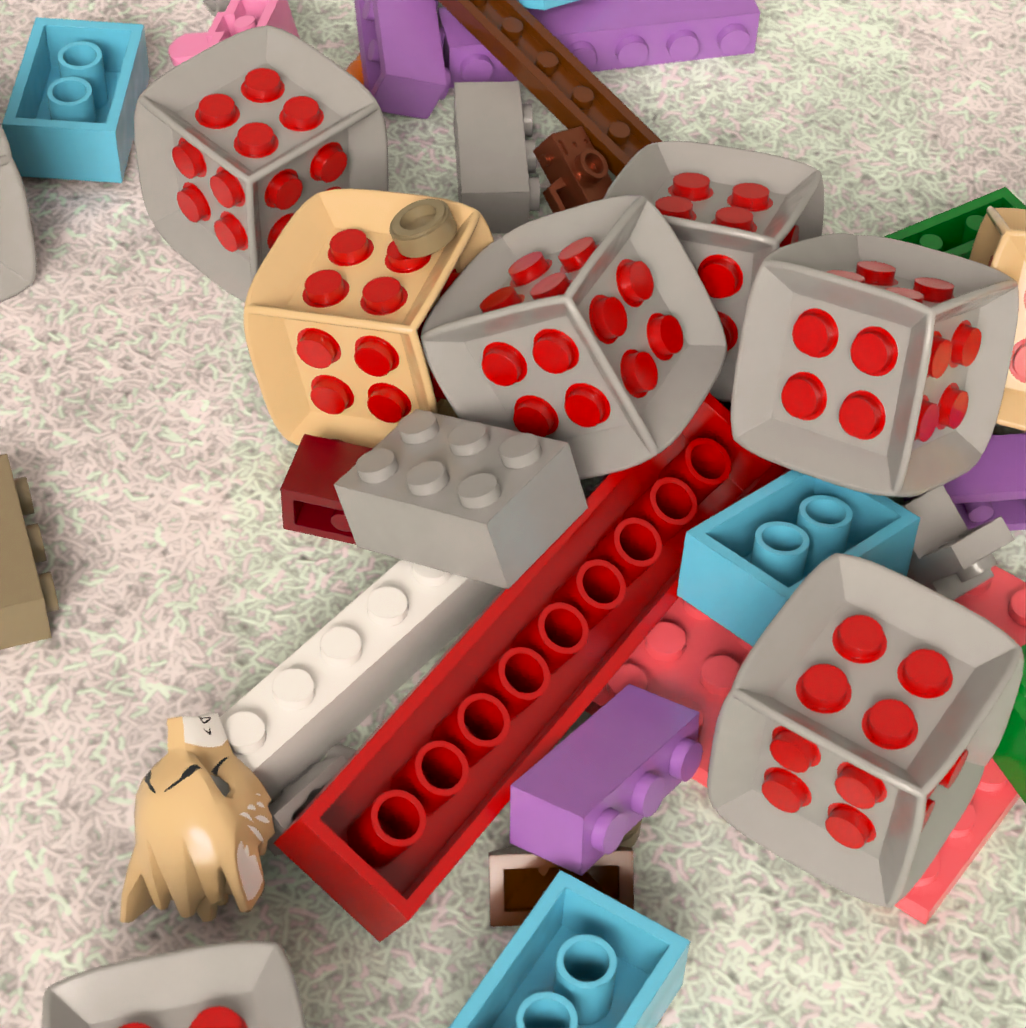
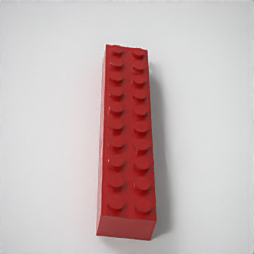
M710 392L692 420L669 447L640 465L607 474L585 497L588 508L509 589L503 588L273 843L379 942L414 916L509 802L510 785L555 747L679 598L676 594L686 532L777 479L786 470L783 466L767 461L747 451L733 440L730 420L731 412Z

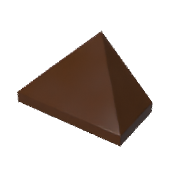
M515 845L488 852L490 927L521 926L560 870L634 910L633 849L630 847L618 846L613 853L604 854L582 876Z

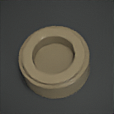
M423 199L413 202L400 210L393 218L389 232L401 255L409 258H419L433 254L445 247L454 238L457 232V224L448 205L444 201Z

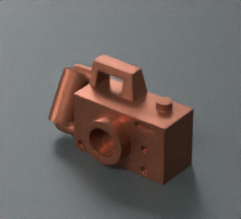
M583 126L553 133L533 150L551 184L542 194L553 213L604 199L608 188L612 184L608 174V164L604 156L594 149Z

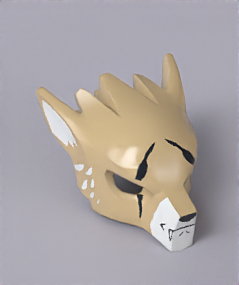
M208 712L199 716L168 718V753L146 774L136 793L134 810L135 846L128 864L123 886L120 921L122 923H130L154 904L158 909L165 910L168 908L170 900H174L182 918L191 917L197 912L203 922H210L216 918L217 907L228 902L229 895L234 896L240 912H250L261 897L265 887L260 856L266 853L268 840L275 834L272 815L268 808L271 798L257 776L233 754L218 713ZM211 775L220 777L228 784L229 793L227 796H223Z

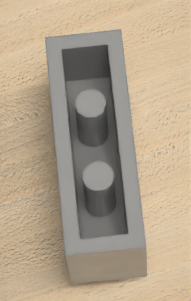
M520 81L454 82V137L459 203L478 210L487 222L491 234L508 233L529 222V211H539L540 209L539 177H529V173H536V156L533 152L536 148L535 140H525V137H532V104H522Z

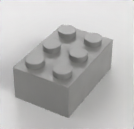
M419 409L414 410L411 414L401 419L398 426L371 451L362 455L356 464L334 484L358 548L509 589L588 508L569 443Z

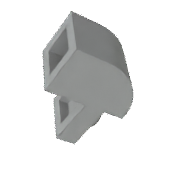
M944 485L917 495L900 504L920 517L907 577L951 600L957 599L993 577L994 574L990 568L994 567L997 562L992 553L1015 540L1002 516L968 530Z

